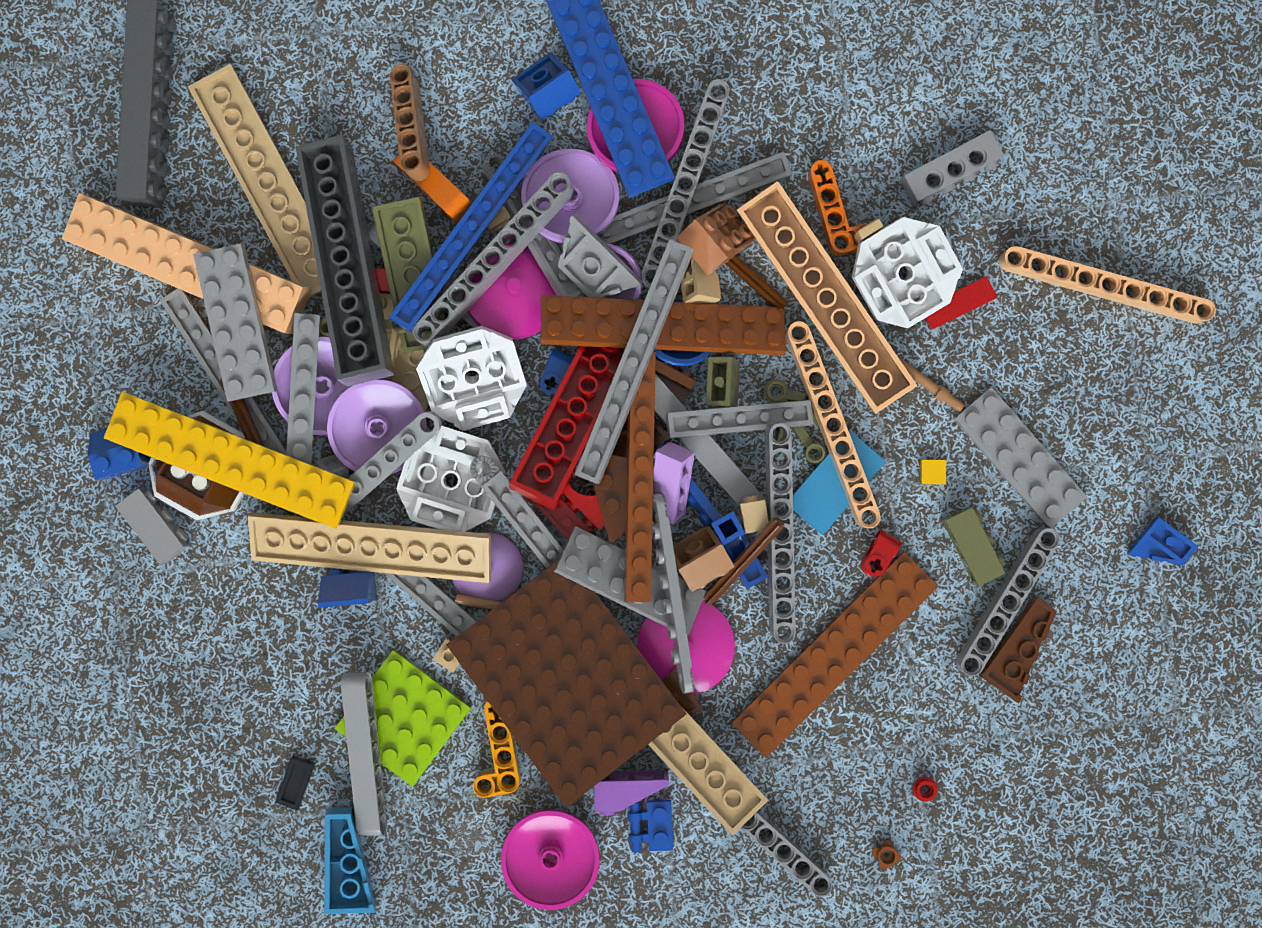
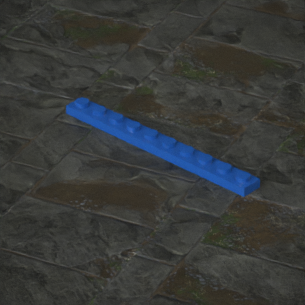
M531 123L389 316L390 320L411 333L416 323L428 310L550 143L553 137L550 133L536 123Z

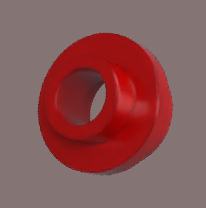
M926 776L918 778L912 788L915 797L924 802L934 799L938 791L935 781ZM922 785L929 786V790L926 793L921 792Z

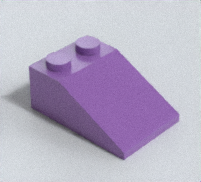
M668 770L613 771L594 786L595 812H600V815L604 816L614 815L615 812L622 811L669 785Z

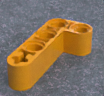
M488 701L485 704L484 712L495 769L480 772L473 783L475 794L482 798L512 793L518 788L521 781L514 736L500 717L498 720H495L497 714L494 709H491ZM495 727H505L507 735L504 737L497 736L494 731ZM502 750L509 751L511 759L508 761L502 760L499 757V752ZM510 774L515 777L516 782L508 785L504 782L503 776ZM481 779L489 780L491 788H482L479 781Z

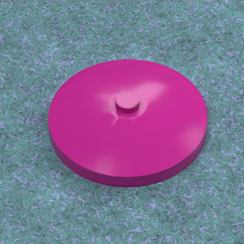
M633 79L669 163L679 151L684 138L685 125L681 106L675 96L664 86L646 79ZM590 108L587 118V135L590 146L596 157L606 167L617 172Z
M509 243L505 244V246H512V245H514V244H509ZM526 247L467 312L478 326H484L515 340L523 339L540 332L541 295H556L530 249ZM494 256L490 258L488 264L494 265L498 263L500 257ZM478 274L474 276L472 283H479L483 275ZM462 293L463 300L465 299L466 293Z
M703 600L690 633L687 635L692 664L690 669L693 674L691 678H694L692 681L694 682L695 694L707 691L723 679L732 664L735 651L734 635L729 622L719 609L714 605H706V601ZM646 617L638 634L637 649L661 681H663L677 667L676 664H673L671 658V649H674L673 639H669L666 626Z
M541 809L521 818L509 831L501 852V869L509 889L522 902L543 910L562 909L578 902L593 886L599 870V847L592 830L576 815L560 809Z

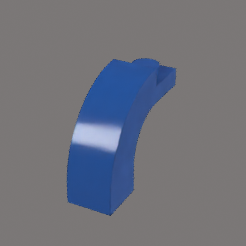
M733 511L711 523L717 538L733 562L749 545L745 531ZM757 557L739 576L746 589L768 578Z

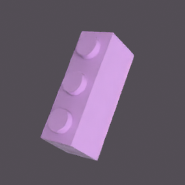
M668 442L662 448L657 449L654 454L653 494L663 493L665 495V502L667 503L664 505L667 506L666 517H669V522L673 525L686 512L695 452Z

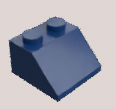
M551 52L511 79L541 121L552 116L557 109L572 102L581 93L569 69Z
M107 428L90 433L88 459L95 480L110 479L149 466L150 459L148 455L104 439Z
M343 569L328 570V575L321 576L318 608L367 604L377 600L375 572L353 570L351 573H343Z

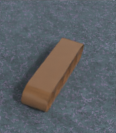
M398 64L390 72V83L400 164L413 181L421 182L428 177L430 166L420 87L411 69L405 64Z

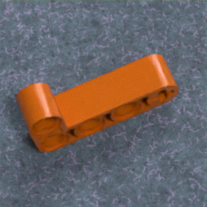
M398 154L392 161L408 176L401 167ZM429 162L430 173L428 177L421 182H413L452 221L458 224L472 203Z
M818 160L811 166L808 172V180L828 249L836 256L856 252L858 242L854 234L867 224L849 228L832 166L825 160ZM817 169L820 172H825L822 179L820 175H815ZM829 192L832 195V201L825 202L822 200L821 193ZM835 215L838 217L839 225H831L828 222V216ZM836 238H841L845 241L846 247L844 249H839L835 246L834 240Z

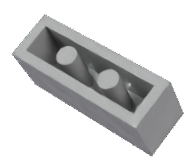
M138 488L115 507L160 565L167 564L191 546L187 542L189 537L183 529H177L172 522L174 517L167 509L161 508L158 504L159 499L154 497L153 490Z

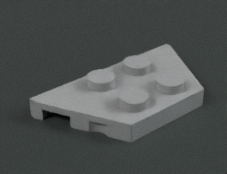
M576 214L570 217L568 234L564 239L563 253L560 255L558 267L588 297L604 298L626 289L638 287L643 283Z

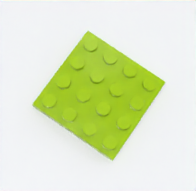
M394 649L372 677L380 759L382 765L413 787L472 707ZM343 716L334 729L346 737Z

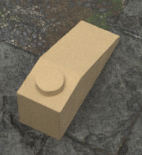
M691 257L681 282L683 302L714 304L721 300L719 277L716 271L707 275Z

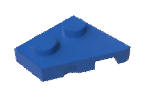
M1156 516L1127 553L1133 557L1138 556L1183 566L1199 546Z

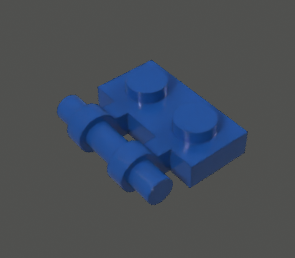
M648 800L647 810L640 811V802L631 805L628 812V820L631 821L629 842L632 845V852H641L642 842L649 843V851L673 850L671 800ZM640 820H648V832L641 833Z

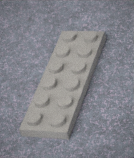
M240 243L193 254L227 402L278 391L245 245Z
M989 387L953 418L1047 528L1054 527L1087 498L1084 492L992 387Z
M575 526L554 572L667 627V624H670L669 614H665L663 599H666L665 589L661 588L659 580L662 569L652 564L651 602H624L625 550ZM678 577L686 632L689 635L706 591L697 589L691 592L685 580Z

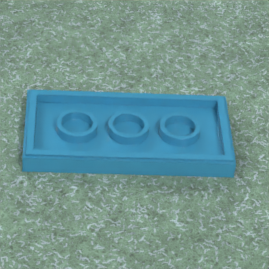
M848 430L869 482L886 461ZM841 441L837 442L835 446L836 452L839 455H844L847 451L846 444ZM829 453L793 494V511L821 535H824L849 505ZM846 465L844 474L848 478L854 477L856 472L854 466ZM860 487L855 488L853 491L854 499L861 492L862 489Z

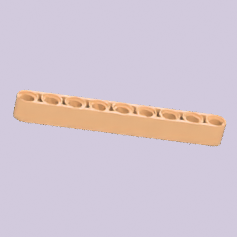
M1013 246L1005 250L999 257L1000 267L1007 272L1195 324L1211 320L1216 313L1214 303L1208 299L1026 248ZM1008 254H1013L1016 257V265L1008 261ZM1032 260H1035L1039 263V271H1035L1032 268ZM1056 267H1059L1063 270L1062 278L1056 275ZM1080 273L1086 276V284H1082L1079 281ZM1103 280L1108 281L1110 285L1109 291L1103 288ZM1127 286L1133 290L1132 298L1126 294ZM1150 293L1156 296L1155 304L1150 301ZM1174 299L1179 302V310H1176L1173 306ZM1198 306L1203 310L1202 317L1197 314Z
M801 321L794 322L786 330V341L807 396L811 400L813 412L857 525L863 528H874L880 522V512L813 336L807 324ZM800 328L804 334L803 339L797 340L793 338L792 329ZM806 350L812 354V361L810 363H805L801 360V351ZM811 373H816L820 376L821 383L819 386H814L810 383L809 376ZM820 396H825L829 399L830 404L827 409H823L818 405V398ZM829 419L837 421L838 429L836 432L828 430L826 424ZM839 441L847 446V451L844 455H839L836 452L835 446ZM848 464L854 466L856 471L852 478H848L844 474V468ZM857 487L864 491V498L861 501H857L853 497V491ZM866 510L873 514V520L869 524H865L862 521V514Z

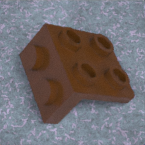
M658 358L655 360V374L683 405L696 382L692 379L693 374L682 368L677 371L670 367L671 364ZM654 412V416L661 420V418Z

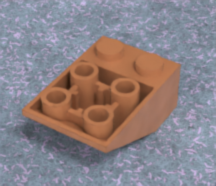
M725 202L696 218L676 237L681 244L694 249L692 257L707 275L719 269L755 240L746 224H743L736 216L735 210Z

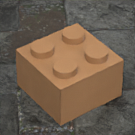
M709 525L673 545L676 566L691 592L704 588L708 582L726 575L729 570L735 567Z

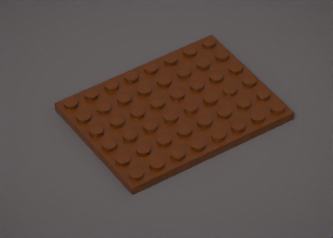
M557 561L446 645L567 808L683 718L686 712L597 594L554 572Z

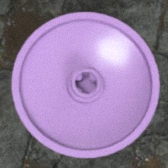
M579 149L556 150L538 159L523 180L521 189L522 207L554 173L562 172L566 174L573 187L572 197L539 234L552 241L564 243L570 226L569 219L574 214L597 236L602 234L614 220L619 205V187L613 171L606 167L596 155ZM563 183L558 184L555 190L562 191L567 185ZM542 202L538 208L546 209L550 203ZM528 220V222L532 225L533 221Z
M319 337L313 435H327V418L330 408L338 395L347 386L337 380L330 338ZM292 346L280 357L273 371L278 391L272 392V396L278 411L287 422Z
M381 378L349 386L338 395L328 414L327 435L330 446L337 458L345 466L356 472L416 417L422 414L424 410L418 399L409 389L392 380ZM426 418L422 421V426L425 430H427ZM404 463L400 467H398L393 473L402 470Z

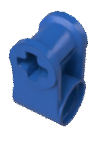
M555 348L552 350L540 380V387L545 395L554 397L574 356ZM554 379L557 388L552 387V389L549 391L546 383H551Z

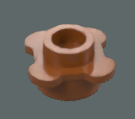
M885 840L883 845L872 849V855L878 859L881 869H887L901 859L900 853L895 851L894 843L891 840Z

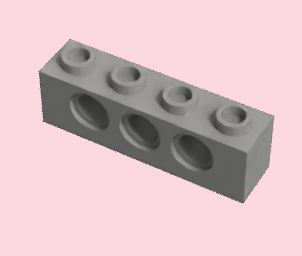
M989 130L904 175L900 182L913 206L918 203L924 206L935 199L933 195L941 191L945 195L957 188L956 183L962 180L964 183L975 179L978 177L977 172L985 169L988 172L999 166L998 161L1004 157V154L992 131ZM969 155H976L979 159V164L972 163ZM948 166H954L958 174L956 176L951 175L948 172ZM926 177L934 178L936 180V187L929 186L926 182Z

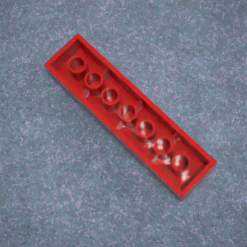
M579 347L509 483L510 490L555 511L583 455L625 348Z

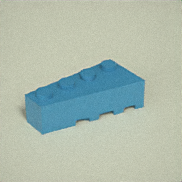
M327 807L325 813L324 914L375 913V896L360 836L356 831L353 807Z

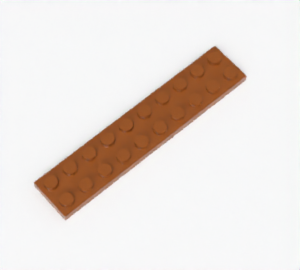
M541 295L540 344L626 348L645 300ZM673 302L654 349L784 356L787 351L784 310L765 306Z
M903 551L887 567L883 575L878 576L731 723L767 758L939 586Z

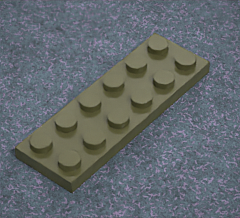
M422 197L372 207L394 309L434 256ZM442 291L439 293V295L436 297V299H435V300L433 301V303L430 305V307L428 308V310H429V309L435 304V302L442 296ZM446 311L440 313L438 318L440 321L447 318ZM413 330L411 333L399 334L403 353L427 349L415 339ZM425 330L422 334V339H428L432 334V330Z

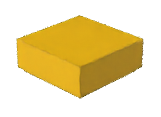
M920 460V484H946V460Z

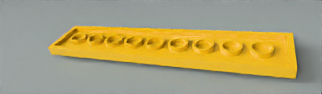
M121 392L104 435V439L335 529L339 527L356 484L352 480L126 392Z

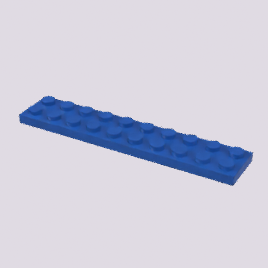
M546 0L628 198L675 180L600 1Z

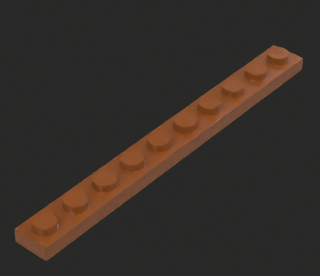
M656 352L652 353L628 413L624 602H651Z

